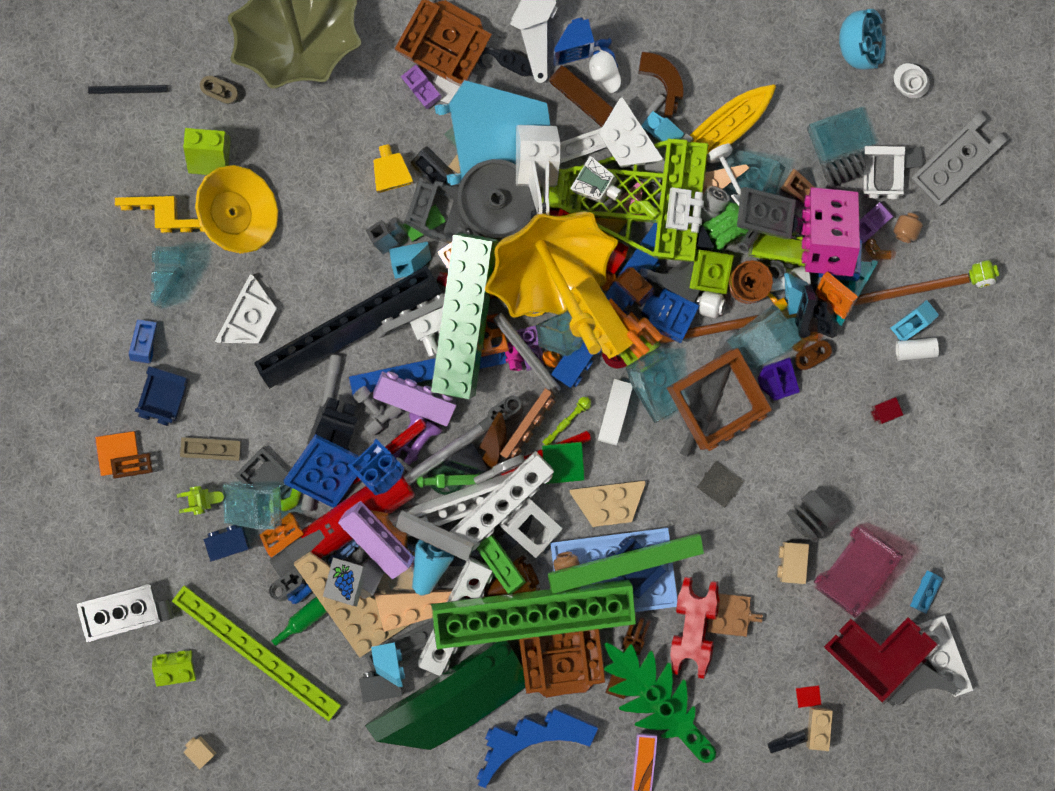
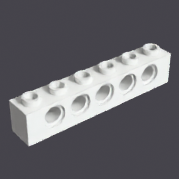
M535 451L449 532L474 543L472 550L474 551L480 545V540L484 537L488 538L494 532L495 526L499 523L503 524L509 518L508 514L510 512L518 510L523 505L525 498L528 496L532 497L538 491L537 487L540 484H545L552 478V473L554 472L552 467ZM531 472L537 474L534 480L526 479L527 475ZM515 486L522 487V491L519 494L512 493V489ZM500 500H506L508 502V504L505 507L497 506V503ZM490 513L493 515V518L490 521H485L482 519L483 516ZM471 527L479 529L476 534L468 533Z
M470 557L466 561L447 602L459 601L463 596H469L470 599L483 598L485 592L483 589L486 583L489 584L493 577L492 570L488 564ZM476 578L479 582L474 586L469 585V581ZM433 628L418 659V665L420 668L440 676L443 671L448 669L450 664L449 658L451 654H455L458 647L444 648L442 655H435L434 652L437 648Z

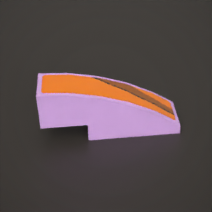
M637 733L631 791H652L657 746L656 734Z

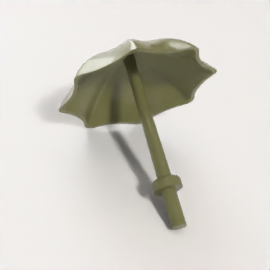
M249 0L240 9L230 13L227 17L234 34V49L230 57L231 62L257 73L271 89L280 88L298 81L325 82L329 79L336 64L345 55L361 45V39L354 26V11L357 0Z

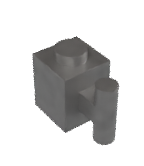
M396 217L390 220L391 225L389 227L383 220H380L366 230L372 244L383 255L389 249L399 245L395 235L398 233L405 235L407 233V229Z

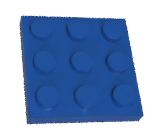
M315 434L283 480L284 484L334 508L357 477L347 465L349 463L352 464L359 456Z

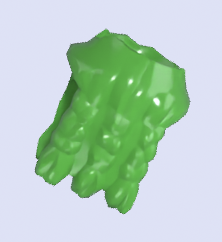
M728 202L721 214L706 221L702 226L705 228L711 243L715 242L713 245L714 251L722 250L726 244L731 243L738 237L745 236L749 231L737 227L739 212L737 203Z

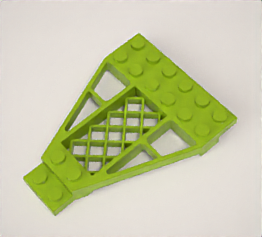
M667 138L666 141L653 144L656 149L666 147L663 174L638 172L639 165L636 164L633 171L607 169L621 183L617 188L622 189L624 187L630 194L621 202L617 199L616 201L619 204L610 211L604 205V202H598L590 209L584 202L588 198L578 195L570 189L584 165L559 169L557 185L549 187V208H561L569 214L591 212L595 218L626 220V237L598 223L597 225L603 232L656 259L695 262L698 233L691 232V224L689 223L686 231L666 228L670 188L692 190V199L695 198V192L703 193L708 143ZM609 157L597 162L603 166L616 162L614 157ZM619 177H628V179L622 182ZM635 178L640 186L631 193L625 185ZM638 178L648 180L642 184ZM655 180L660 188L653 194H650L645 187ZM644 189L649 195L645 200L649 202L652 199L658 206L656 210L660 214L652 220L648 215H633L623 205L631 198L637 201L634 196ZM661 192L659 205L654 197ZM602 205L607 212L595 210ZM692 206L689 209V216L691 217L693 216ZM622 207L627 214L614 212ZM634 221L657 223L655 249L653 252L630 240L631 226Z

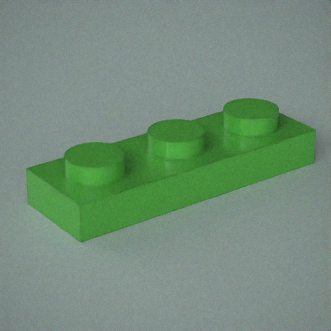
M493 535L485 538L480 543L477 550L508 594L514 593L526 583Z

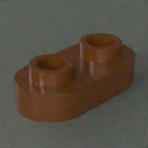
M821 340L801 350L794 357L795 366L800 370H808L826 360L832 353L831 345ZM819 347L824 348L823 354L818 353L817 350ZM802 357L807 358L806 364L801 363L800 359Z

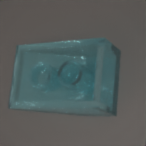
M733 149L730 156L725 158L729 167L745 164L750 167L736 178L740 188L748 187L776 195L785 171V167L781 163L737 149ZM721 161L717 170L725 169ZM732 182L725 187V189L736 192Z
M773 304L726 341L732 349H739L751 371L784 353L799 342L801 338L780 309Z
M655 349L626 366L630 383L654 423L659 422L678 410L667 390L668 386L678 381L670 353Z

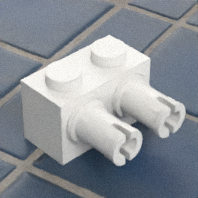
M443 307L410 321L417 340L423 341L429 357L434 355L432 348L435 354H437L438 346L433 336L436 333H440Z

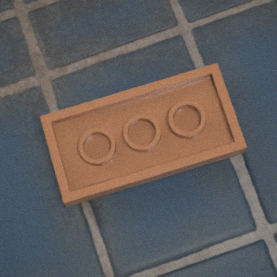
M546 388L500 453L503 457L509 460L521 454L522 450L520 448L524 442L528 443L533 436L531 432L535 426L539 427L545 418L543 414L546 410L550 411L556 401L552 392Z

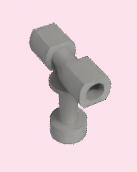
M363 386L354 393L353 397L358 403L363 401L371 410L372 419L364 425V428L373 437L383 428L381 426L389 418L393 420L402 410L390 404L385 408L383 406L378 407L369 397L370 391Z

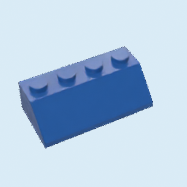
M576 18L572 20V23L568 24L554 48V67L592 57L594 38L589 19Z

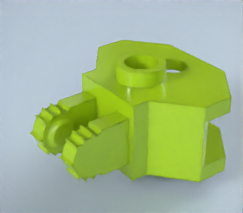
M201 486L191 487L189 492L176 494L177 498L188 496L189 508L180 509L179 514L192 511L194 515L206 513L205 509L211 508L210 504L220 503L224 499L222 492H208V489H202Z

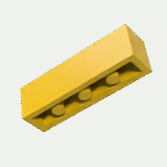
M593 276L582 280L570 289L582 312L588 313L593 317L596 323L593 333L603 353L609 359L619 355L634 344L627 337L628 331Z

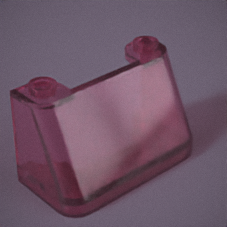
M863 525L853 528L849 534L851 536L850 543L828 572L820 573L815 578V586L813 587L854 618L860 615L903 557L902 553Z

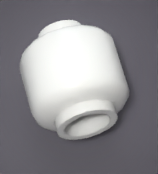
M704 291L702 296L698 295L696 304L699 305L700 315L717 318L719 315H723L726 300H724L723 295L720 293Z

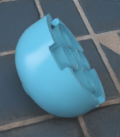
M875 9L858 10L846 17L840 29L839 44L842 55L847 63L856 69H876L878 64L883 63L885 58L886 35L882 36L880 24L883 21ZM882 41L881 49L878 44H872V42Z

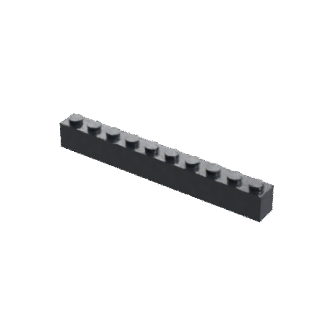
M426 265L255 361L254 364L261 378L270 389L383 325V320L390 317L395 319L400 316L399 313L407 309L411 310L441 293V290Z

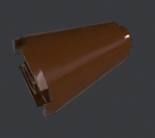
M524 556L518 557L512 563L526 583L512 594L540 591V588L536 587V585L540 584L532 565H526L524 562L526 557ZM496 576L489 584L485 585V597L508 595Z

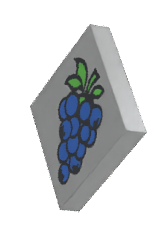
M333 558L323 597L357 607L368 567Z

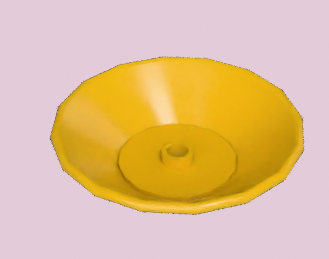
M236 165L218 167L204 177L196 194L195 210L201 228L212 242L226 251L239 254L257 251L270 241L277 228L279 210L274 193L262 177L248 168Z

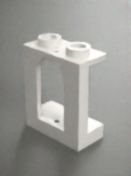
M865 146L864 162L866 169H864L863 195H867V199H879V196H887V199H899V196L904 195L905 147ZM874 156L894 157L893 187L889 191H878L874 187Z
M527 497L523 500V505L518 510L510 512L508 514L509 518L503 524L499 523V525L537 558L539 554L544 552L549 543L559 535L562 528ZM531 514L546 527L533 542L518 529Z

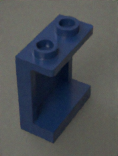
M148 366L146 372L148 376L138 407L135 408L134 412L139 413L138 417L150 420V417L156 418L159 424L166 426L169 423L175 424L189 379Z
M626 537L619 543L621 548L616 553L611 551L605 558L643 547L633 537L630 539ZM660 565L618 576L617 578L619 580L629 579L632 584L633 594L639 599L666 570Z

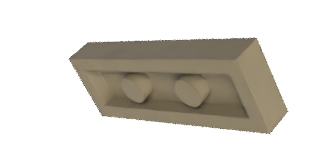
M181 437L180 457L240 461L241 441Z

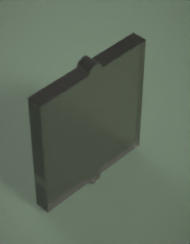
M715 461L710 470L704 473L705 476L697 488L725 508L731 498L736 496L737 490L744 481Z

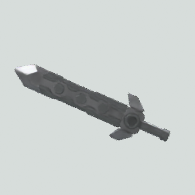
M737 329L731 330L722 336L713 360L731 349H739L740 339ZM728 363L707 375L693 406L692 413L704 434L712 432L718 426L719 421L709 423L708 421L717 403L728 371L731 368ZM680 413V417H681V420H682L683 425H685V426H686L685 428H686L688 431H690L689 428H688V426H687V424L685 423V421H684V419H683L681 413ZM689 432L683 449L680 451V454L689 457L695 440L691 432Z

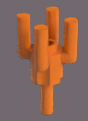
M612 299L608 300L628 331L627 337L634 343L628 348L638 359L650 350L639 338L641 335L652 346L663 338V335L647 318H642L639 321L632 312L626 315Z

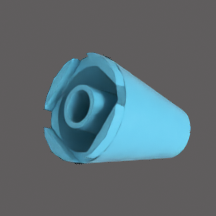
M419 540L415 547L412 588L415 592L422 596L430 594L453 561L454 555Z

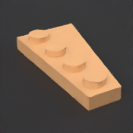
M453 589L432 590L430 594L424 596L417 594L415 591H410V593L390 592V594L374 593L383 631L386 632L432 618L431 604L447 602Z

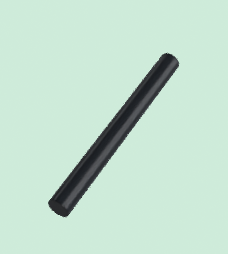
M167 85L88 86V94L168 92Z

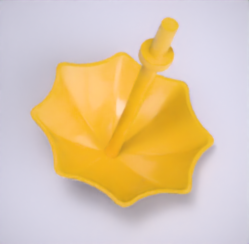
M575 212L565 216L536 214L524 228L502 239L495 247V269L487 281L485 291L500 298L508 307L512 317L535 312H550L561 315L568 310L572 317L569 324L572 334L576 337H582L590 354H597L601 350V346L593 333L596 323L590 314L582 312L570 289L590 276L594 277L599 287L606 283L607 262L617 246L618 240L608 236L598 227L594 214L591 212Z

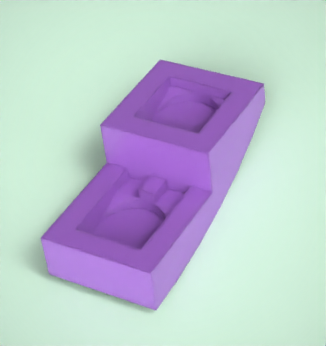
M417 65L401 76L426 109L442 98Z
M881 201L859 220V237L862 243H865L894 216Z

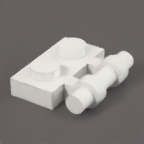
M670 188L666 228L686 231L689 223L691 224V232L699 233V226L702 225V218H700L701 208L704 207L703 193L695 192V198L692 199V190ZM690 206L693 207V216H692V217L689 216Z

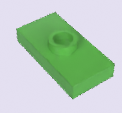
M436 204L430 208L425 226L431 230L446 222ZM402 224L407 229V234L412 242L424 235L409 225Z

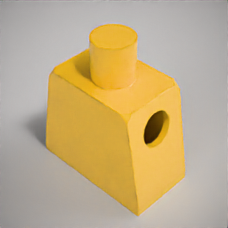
M390 144L378 147L381 158L373 160L377 193L414 184L401 154H392Z

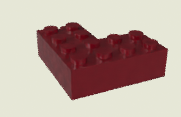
M909 617L900 624L881 646L852 619L839 630L843 635L842 638L835 634L824 646L836 660L883 704L939 648V645L925 632L921 635L922 629Z

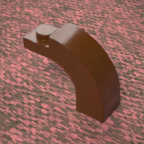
M642 52L638 74L653 76L663 83L666 89L664 117L672 118L673 113L676 114L678 102H675V99L682 100L683 83L679 72L664 57L654 53Z

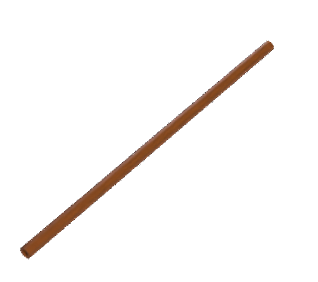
M962 274L861 294L854 306L967 284L970 282L969 275ZM788 309L689 328L684 339L795 318L796 314L789 315ZM664 335L660 340V344L674 342V340Z

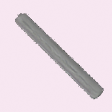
M502 313L496 315L493 319L547 389L553 394L559 392L561 389L559 384Z

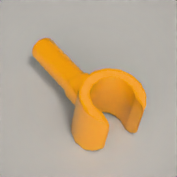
M771 292L768 293L767 296L772 300L778 311L787 308L788 304L784 298L777 300Z

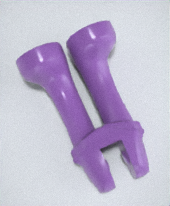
M410 412L408 428L419 419L425 422L426 418ZM428 420L426 422L427 427L421 431L414 444L409 447V441L396 451L393 456L398 458L403 450L408 454L403 461L410 466L412 462L418 459L417 455L431 436L441 434L443 429Z

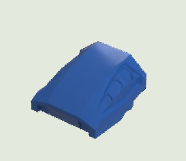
M377 439L352 464L349 463L347 465L375 496L386 493L401 479L405 469Z

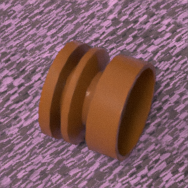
M755 260L745 261L738 265L730 274L729 291L738 302L744 304L756 303L765 298L771 291L773 284L772 274L762 262ZM747 278H749L750 281L753 280L754 284L751 285V288L749 286H745L744 284L747 281Z

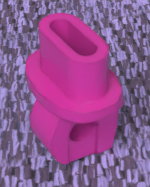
M509 342V351L505 352L507 359H505L506 363H509L511 371H521V362L524 361V358L512 343Z

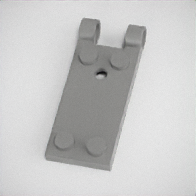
M981 112L910 178L937 207L1007 141L1000 133L988 144L975 131L987 119ZM964 148L970 149L969 155L963 153Z

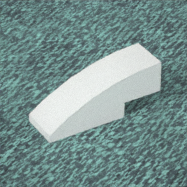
M614 379L598 441L617 446L633 384Z

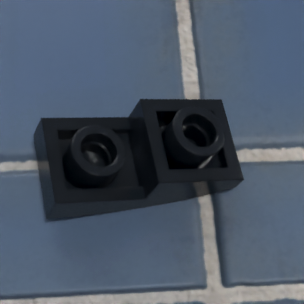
M818 298V303L814 306V317L818 318V333L830 338L836 337L837 321L833 307L830 302Z

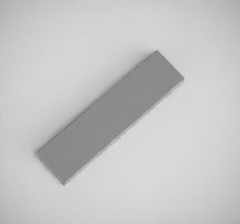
M403 510L399 514L396 524L398 530L465 561L469 560L474 543Z

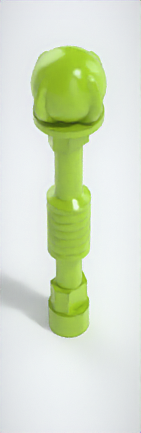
M581 397L578 400L575 410L562 420L552 434L542 441L545 445H550L555 437L571 424V420L578 413L580 414L581 411L585 412V410L591 407V400L588 397Z

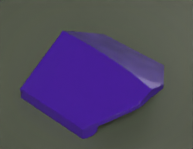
M790 357L765 365L758 376L760 388L774 401L800 393Z

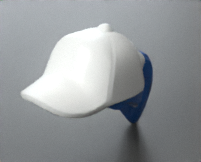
M611 38L594 41L593 56L589 62L590 75L593 80L601 82L608 92L614 93L621 86V76L618 71L615 54L608 48L612 40Z

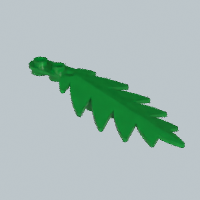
M605 643L606 650L613 663L606 666L604 670L612 675L626 679L610 687L609 691L624 696H640L620 706L619 710L631 713H653L637 721L635 726L654 730L669 729L661 734L662 738L679 737L701 762L709 763L713 761L716 756L714 746L693 724L695 706H692L686 714L688 700L686 680L683 679L671 697L673 683L671 663H667L656 681V663L653 651L648 653L639 667L638 657L632 644L623 653L617 647ZM691 734L696 735L697 739L695 741L689 740ZM708 749L710 751L709 756H704L702 751Z

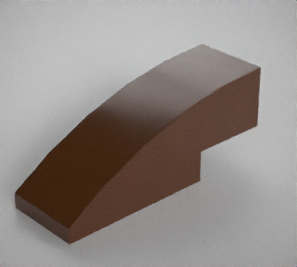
M500 412L496 415L480 445V448L486 451L482 460L491 468L499 463L502 457L500 453L505 448L507 441L506 425Z

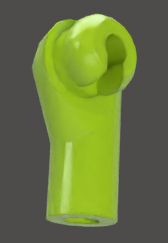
M646 200L634 201L629 206V211L632 214L646 213L652 220L660 214Z
M292 488L290 497L277 501V508L281 511L295 508L298 505L301 492Z

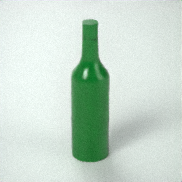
M318 598L312 599L290 617L286 628L271 640L275 646L292 634L304 632L327 613Z

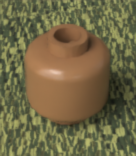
M913 213L899 216L893 230L898 240L911 243V241L918 239L923 227L921 221L918 220L919 216Z
M572 552L558 554L553 562L555 571L580 565L578 556L572 554Z

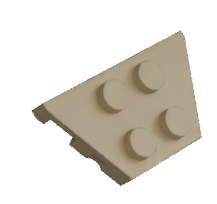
M645 481L572 489L570 494L592 527L629 523L633 520Z

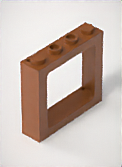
M738 348L727 351L667 387L700 450L708 449V451L715 449L719 446L718 442L723 439L724 441L730 440L735 436V432L750 428L751 422L765 419L767 417L766 413L772 410ZM728 363L751 403L752 409L711 435L705 436L681 391Z

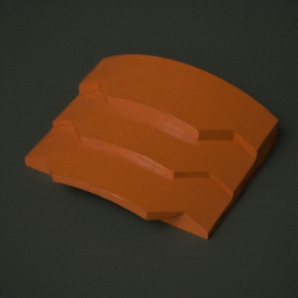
M421 0L394 49L397 53L453 84L461 86L464 80L468 81L492 34L483 30L480 18L446 0L436 3L429 0Z
M599 629L519 639L526 694L539 692L546 698L565 694L585 693L593 684L605 683Z

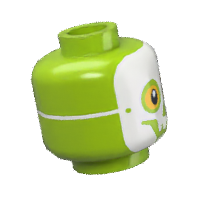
M990 260L974 263L972 269L969 270L972 285H976L978 288L994 285L997 281L996 277L1000 276L997 265L993 266Z

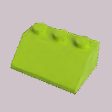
M761 233L750 248L748 256L771 261L779 260L783 263L805 267V263H802V253L805 251V249L801 248L803 237H796V240H786Z

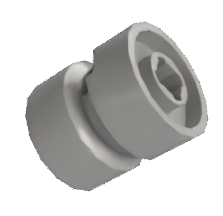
M707 187L702 198L704 207L701 208L700 218L706 222L721 214L730 201L729 195L718 187Z

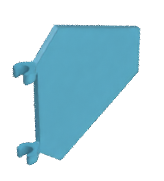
M464 80L449 104L435 105L436 114L444 115L449 112L451 113L460 173L446 175L447 182L450 185L460 183L464 175L473 166L486 160L500 159L516 165L517 125L550 126L547 103Z

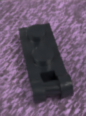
M804 285L795 317V324L798 327V334L801 338H806L810 335L809 324L810 320L814 317V306L818 303V296L814 293L812 285Z

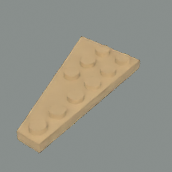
M312 552L307 553L294 562V566L359 657L371 651V647L380 645L409 626L406 625L384 632L376 601L372 596L365 599L360 596L357 607L323 597L330 566Z

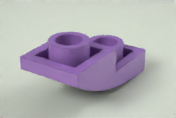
M536 326L516 330L545 367ZM525 361L527 371L532 370V368Z

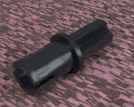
M804 730L790 735L785 734L783 738L771 741L767 746L770 753L773 754L787 748L790 750L791 747L808 742Z

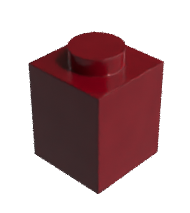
M896 397L871 406V416L874 422H878V424H883L903 416Z

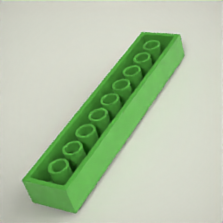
M629 579L588 584L554 594L551 592V589L431 604L437 649L636 624L633 588Z

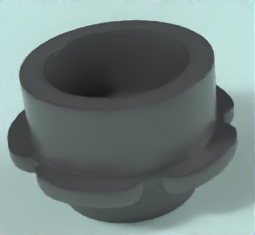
M772 260L769 263L768 269L773 278L783 277L787 272L782 261Z

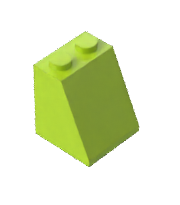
M185 128L183 149L188 174L208 175L218 167L229 166L231 137L225 131Z

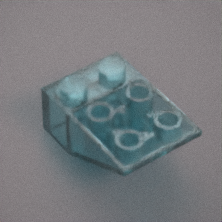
M862 107L811 123L807 127L820 164L865 148V146L876 144Z
M156 246L155 251L152 252V263H155V271L151 273V281L154 283V291H151V303H154V306L159 309L164 308L185 271V250L180 247Z
M223 484L224 523L253 529H276L282 524L280 485Z

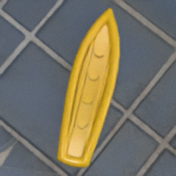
M776 85L761 86L736 96L716 110L689 136L694 139L693 142L708 143V153L721 145L733 144L765 112L773 97Z

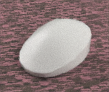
M902 64L895 71L894 83L903 95L909 98H919L929 90V78L917 65Z

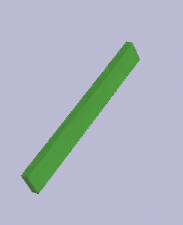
M698 533L548 573L551 592L554 594L704 554L701 535Z

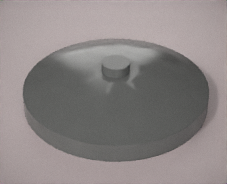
M491 159L476 164L464 175L457 190V208L462 220L472 231L486 238L502 239L520 231L530 221L531 210H534L535 207L529 186H516V165L506 160Z

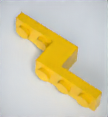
M175 196L115 198V206L121 208V211H132L133 207H140V210L147 211L152 210V207H154L155 229L160 230V233H172V230H180V233H192V229H200V232L205 233L198 219L177 220V198Z

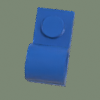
M137 320L129 350L130 361L151 364L157 322Z

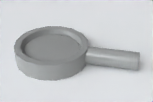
M519 455L494 466L491 470L474 477V482L478 485L494 476L510 471L520 466L525 459L523 455Z

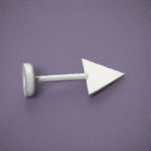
M724 144L710 151L707 155V160L710 163L721 161L738 195L733 194L731 197L739 206L741 188L725 158L730 156L733 148L731 144Z

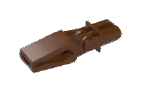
M639 618L634 634L631 633L634 625H629L621 646L623 653L632 644L636 654L640 655L651 620H647L641 637L639 633L644 618ZM611 674L605 693L624 700V695L612 693L609 691V688L626 679Z

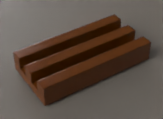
M151 453L110 459L113 479L154 473ZM146 458L147 461L123 466H116L115 464L117 462ZM147 466L148 468L147 470L117 474V470Z

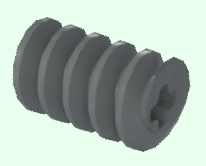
M859 151L856 152V157L854 154H850L848 159L845 156L842 157L841 162L835 159L834 165L831 162H827L826 167L823 164L821 165L824 177L831 187H834V180L841 184V178L843 177L848 182L850 174L856 179V172L863 176V170L866 169L864 158Z

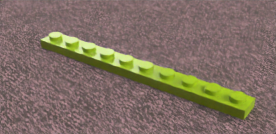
M184 585L172 600L174 604L328 722L340 708L341 704Z

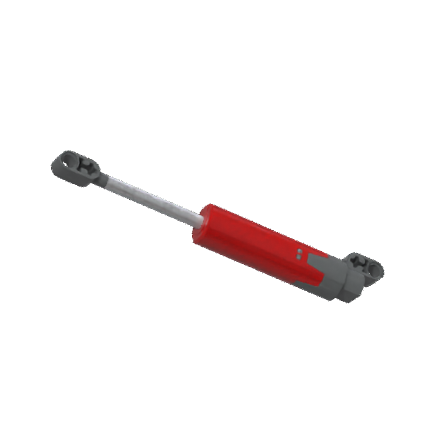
M514 395L502 400L488 411L487 418L414 467L410 472L402 475L401 479L386 493L375 496L365 486L302 529V536L269 560L277 574L281 577L270 585L268 592L270 597L280 602L285 601L305 587L306 581L294 566L295 561L309 552L324 560L353 540L338 523L345 511L361 501L369 510L391 514L415 497L410 484L486 433L495 419V414H498V412L502 413L505 425L518 417L524 409L521 400ZM512 402L519 403L516 410L509 409V405ZM503 408H505L508 415H506L505 412L502 410ZM295 576L298 577V579H297L298 583H297V584H294V583H293ZM283 587V594L277 597L275 594L276 589Z

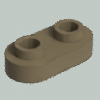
M206 76L200 82V89L206 96L224 104H232L238 98V91L235 86L214 76ZM210 83L214 84V88L212 90L207 89V86ZM228 91L232 92L230 98L225 97V93Z

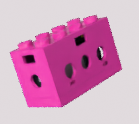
M811 187L809 195L805 196L804 207L806 209L802 210L801 220L805 221L801 230V235H805L802 238L801 248L805 249L802 253V263H805V272L823 274L829 272L833 275L853 276L860 250L858 192ZM832 202H839V203H841V205H839V204H831V203H832Z

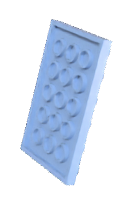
M668 528L551 542L552 560L554 562L557 558L556 556L562 552H572V554L578 556L579 563L584 564L603 559L611 551L616 553L621 548L619 543L626 537L629 539L633 537L645 548L670 541ZM673 562L661 565L666 572L639 599L633 594L635 612L677 607ZM614 577V578L607 579V580H603V581H599V582H596V583H604V582H612V581H620V580H619L617 577Z

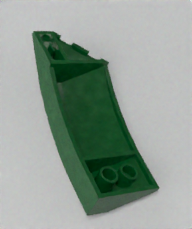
M507 641L486 643L427 685L401 701L394 703L368 722L365 727L376 742L432 750L463 732L525 688L523 667Z

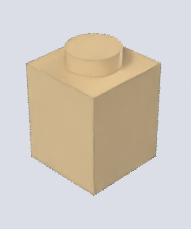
M201 736L197 740L193 737L185 745L187 747L184 751L185 755L199 770L217 754Z

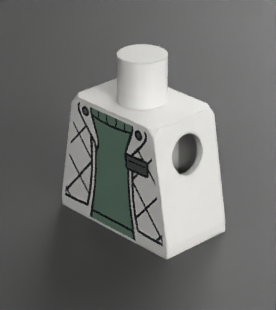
M591 156L570 188L574 193L603 203L607 196L616 201L622 193V190L614 186L617 181L616 177Z

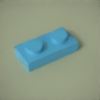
M927 570L916 594L913 596L910 606L927 614L943 578Z

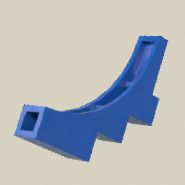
M553 708L552 712L548 711L544 722H547L546 725L525 716L523 720L519 719L515 727L517 734L494 725L493 729L489 728L485 737L488 740L487 746L493 748V750H488L484 761H487L484 769L480 768L476 778L479 780L478 785L486 788L492 775L503 762L516 752L530 745L544 741L562 740L577 742L590 747L598 727L557 708Z

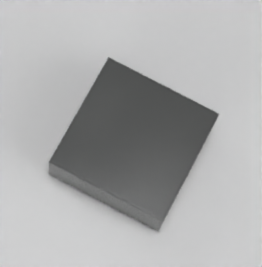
M921 147L905 148L904 169L923 167Z

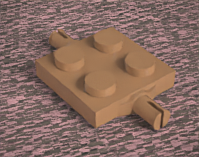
M719 594L718 616L716 620L707 619V632L747 637L750 621L762 623V619L757 618H763V615L751 613V597Z

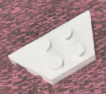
M621 97L599 132L600 137L619 166L629 167L635 164L644 165L645 163H660L664 161Z
M249 275L215 342L259 344L277 308L253 275Z

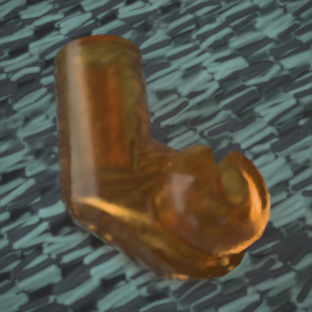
M871 238L866 241L865 249L871 258L891 260V250H881L876 244L875 239Z
M810 332V335L806 338H801L798 334L791 343L793 350L800 352L807 342H817L818 332Z

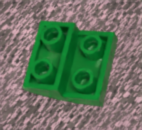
M582 442L542 445L543 459L554 471L552 478L545 484L584 481Z

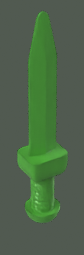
M437 474L435 477L427 478L422 476L417 479V485L421 488L426 485H436L438 488H445V486L472 485L476 484L474 477L478 476V474L451 476Z

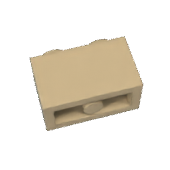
M783 542V546H779L778 556L782 558L781 566L777 568V577L780 578L781 582L806 584L809 544Z
M810 707L808 742L806 745L808 749L829 751L832 710Z

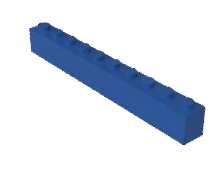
M657 223L653 224L640 243V246L652 252L655 249ZM636 249L621 273L627 267L634 268L638 273L641 268L655 272L660 263L657 262L658 259ZM615 282L605 295L608 300L612 299L625 314L627 313L624 311L628 304L632 306L634 300ZM576 337L551 374V376L569 388L572 385L577 387L583 378L580 376L583 369L588 370L594 362L591 360L594 354L589 353L582 337Z

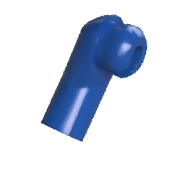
M306 583L305 587L291 596L288 601H291L292 604H298L312 592L311 588Z

